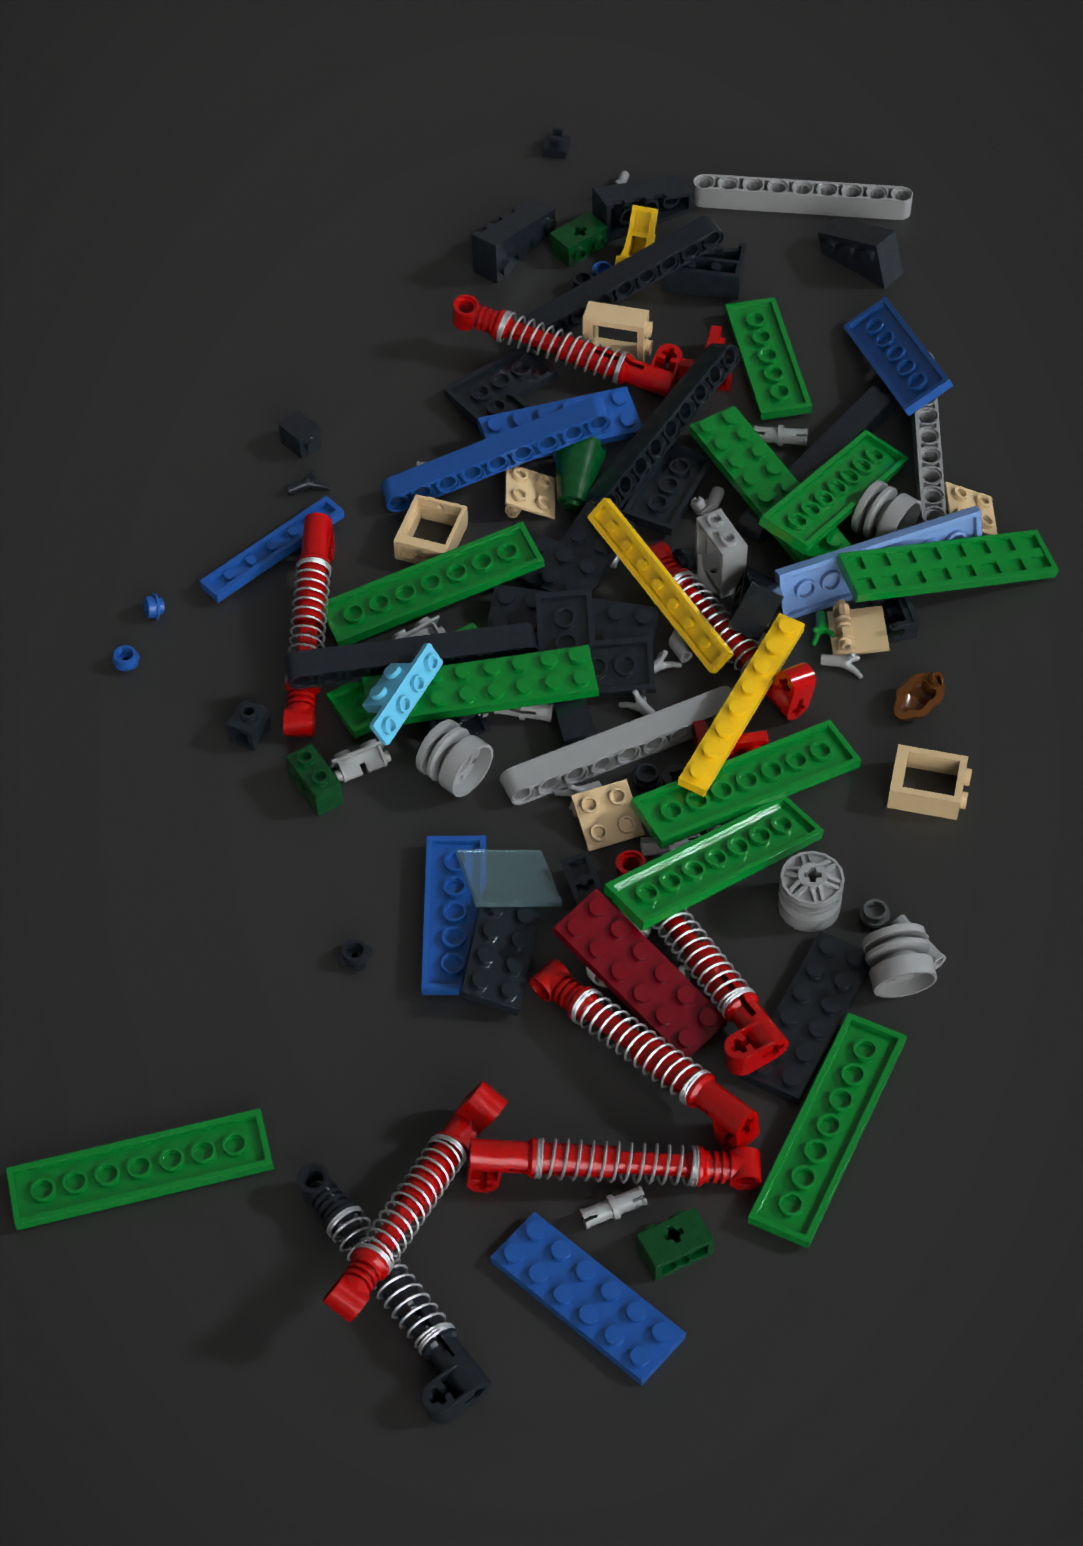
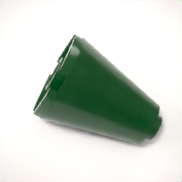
M589 437L553 452L558 503L567 511L574 512L584 507L585 497L593 487L604 461L606 448H602V442L595 437Z

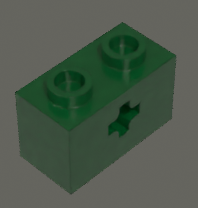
M589 211L550 233V252L568 267L583 261L588 256L607 246V226Z
M312 744L286 756L289 778L318 816L344 803L341 782Z
M694 1207L687 1211H677L668 1220L658 1225L650 1224L644 1227L637 1234L636 1250L656 1282L712 1255L714 1237Z

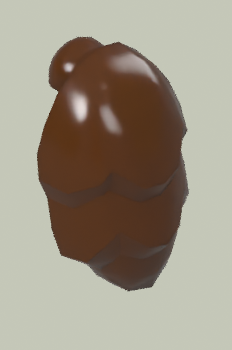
M934 671L931 673H919L910 677L896 691V702L893 710L895 718L900 721L921 719L932 708H935L942 700L945 692L943 674Z

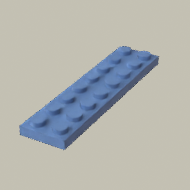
M973 506L776 569L775 580L779 584L784 596L778 606L779 613L795 619L832 607L837 600H845L846 602L853 600V596L836 563L838 553L982 536L981 510L977 506Z

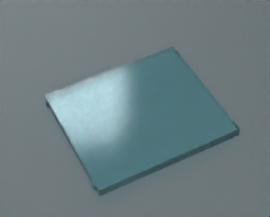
M457 850L456 855L476 907H561L562 899L541 850Z

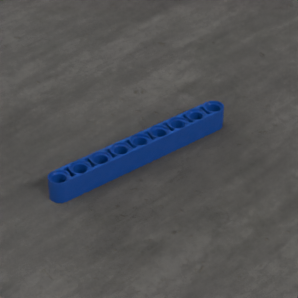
M600 397L585 399L388 477L381 484L387 509L391 512L407 510L416 494L437 498L602 433L611 425V419L605 402Z

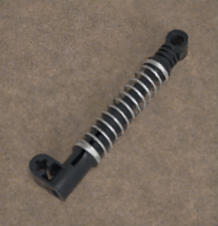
M309 1163L299 1170L297 1184L304 1200L323 1219L324 1230L328 1236L332 1238L333 1242L342 1241L339 1250L341 1252L349 1251L347 1260L351 1261L349 1257L355 1246L359 1244L361 1238L366 1237L365 1229L372 1228L371 1220L368 1217H363L364 1213L361 1207L347 1199L322 1164ZM322 1181L320 1186L309 1188L313 1182ZM362 1219L368 1222V1226L361 1227ZM366 1239L363 1243H369V1241ZM347 1241L350 1247L342 1249L343 1245ZM399 1259L398 1264L394 1265L390 1274L384 1280L378 1281V1285L373 1290L377 1289L378 1291L377 1299L385 1300L384 1308L392 1309L391 1318H399V1328H406L408 1330L407 1338H414L416 1340L414 1347L418 1348L420 1355L426 1360H431L441 1374L424 1387L422 1402L431 1420L439 1424L449 1423L483 1398L491 1389L492 1382L458 1340V1332L453 1324L446 1322V1315L438 1312V1305L436 1303H430V1295L423 1293V1286L415 1283V1276L408 1274V1267L405 1264H400ZM422 1321H424L427 1324L425 1327L421 1323ZM442 1348H445L446 1351L449 1352V1354L452 1356L450 1359L442 1350ZM450 1385L459 1395L456 1400L450 1392L447 1393L446 1388ZM441 1398L443 1401L447 1402L441 1405L439 1402L435 1401Z

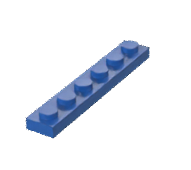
M328 496L323 497L201 579L200 587L219 603L302 546L304 519L307 514L315 512L326 514L331 518L332 525L344 518V510Z

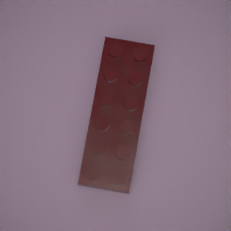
M597 888L552 929V932L649 1030L655 1031L657 1037H663L666 1044H673L675 1050L683 1052L684 1057L691 1058L726 1024L727 1020L722 1016L721 1012Z

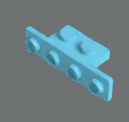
M425 643L411 663H390L362 704L368 713H377L370 723V728L383 745L390 744L443 664L442 659L430 643Z

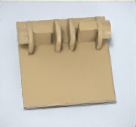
M520 466L505 470V513L507 516L516 518L522 510L554 520L555 478Z
M949 482L944 483L947 515L977 506L981 510L982 534H997L991 496Z
M837 600L833 606V611L827 612L829 629L836 633L835 637L832 638L830 636L833 655H847L851 652L857 655L890 651L883 606L850 609L849 604L845 600Z
M627 779L571 795L574 804L572 812L574 817H578L588 851L645 835L640 819L630 806L631 798L633 797Z

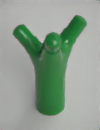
M817 611L815 614L812 646H816L823 634H827L832 638L836 635L835 632L828 628L826 612Z

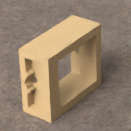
M588 301L583 316V341L591 339L594 345L600 342L603 348L610 346L611 351L614 352L620 349L621 353L623 351L632 354L634 359L643 362L646 355H651L653 341L649 340V337L652 335L653 322L649 321V310ZM598 326L637 332V343L598 337Z
M416 494L393 541L395 559L417 564L457 548L468 526L467 506ZM425 519L453 526L446 544L413 537L420 520Z
M898 744L887 808L957 820L959 809L965 810L968 792L963 791V786L970 785L972 769L967 768L968 756ZM906 767L957 776L954 796L903 787Z

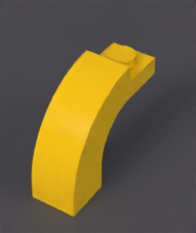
M639 205L632 206L625 246L622 253L616 255L615 265L655 242L656 234L654 233L659 209Z

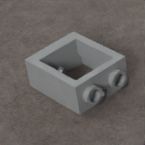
M720 508L696 518L694 557L697 565V554H702L705 572L716 589L717 595L722 599L734 594V589L746 569L748 545Z

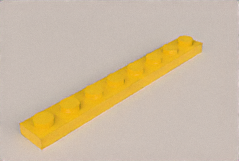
M604 497L587 518L710 673L716 674L734 653L611 499Z
M781 613L778 614L679 776V786L703 797L706 795L775 680L776 674L781 670L802 635L805 627L804 623Z

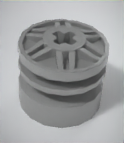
M877 480L869 486L859 500L852 517V531L857 534H863L867 539H872L875 536L879 537L917 525L922 509L921 501L906 493H901L897 496L896 488L888 487L887 483Z
M447 719L436 725L424 738L416 756V767L421 773L428 775L431 780L439 781L441 787L454 796L463 797L476 788L485 777L493 759V749L479 737L470 735L466 728L460 727L454 720Z
M817 851L800 852L786 861L780 875V889L777 902L779 914L786 924L804 932L822 931L832 926L839 917L845 881L843 869L839 863L829 855Z
M916 923L894 924L878 929L863 939L862 947L866 954V962L872 967L869 975L876 996L882 998L904 997L921 992L935 984L938 977L932 956L927 954L930 947L926 940L927 936L924 926Z

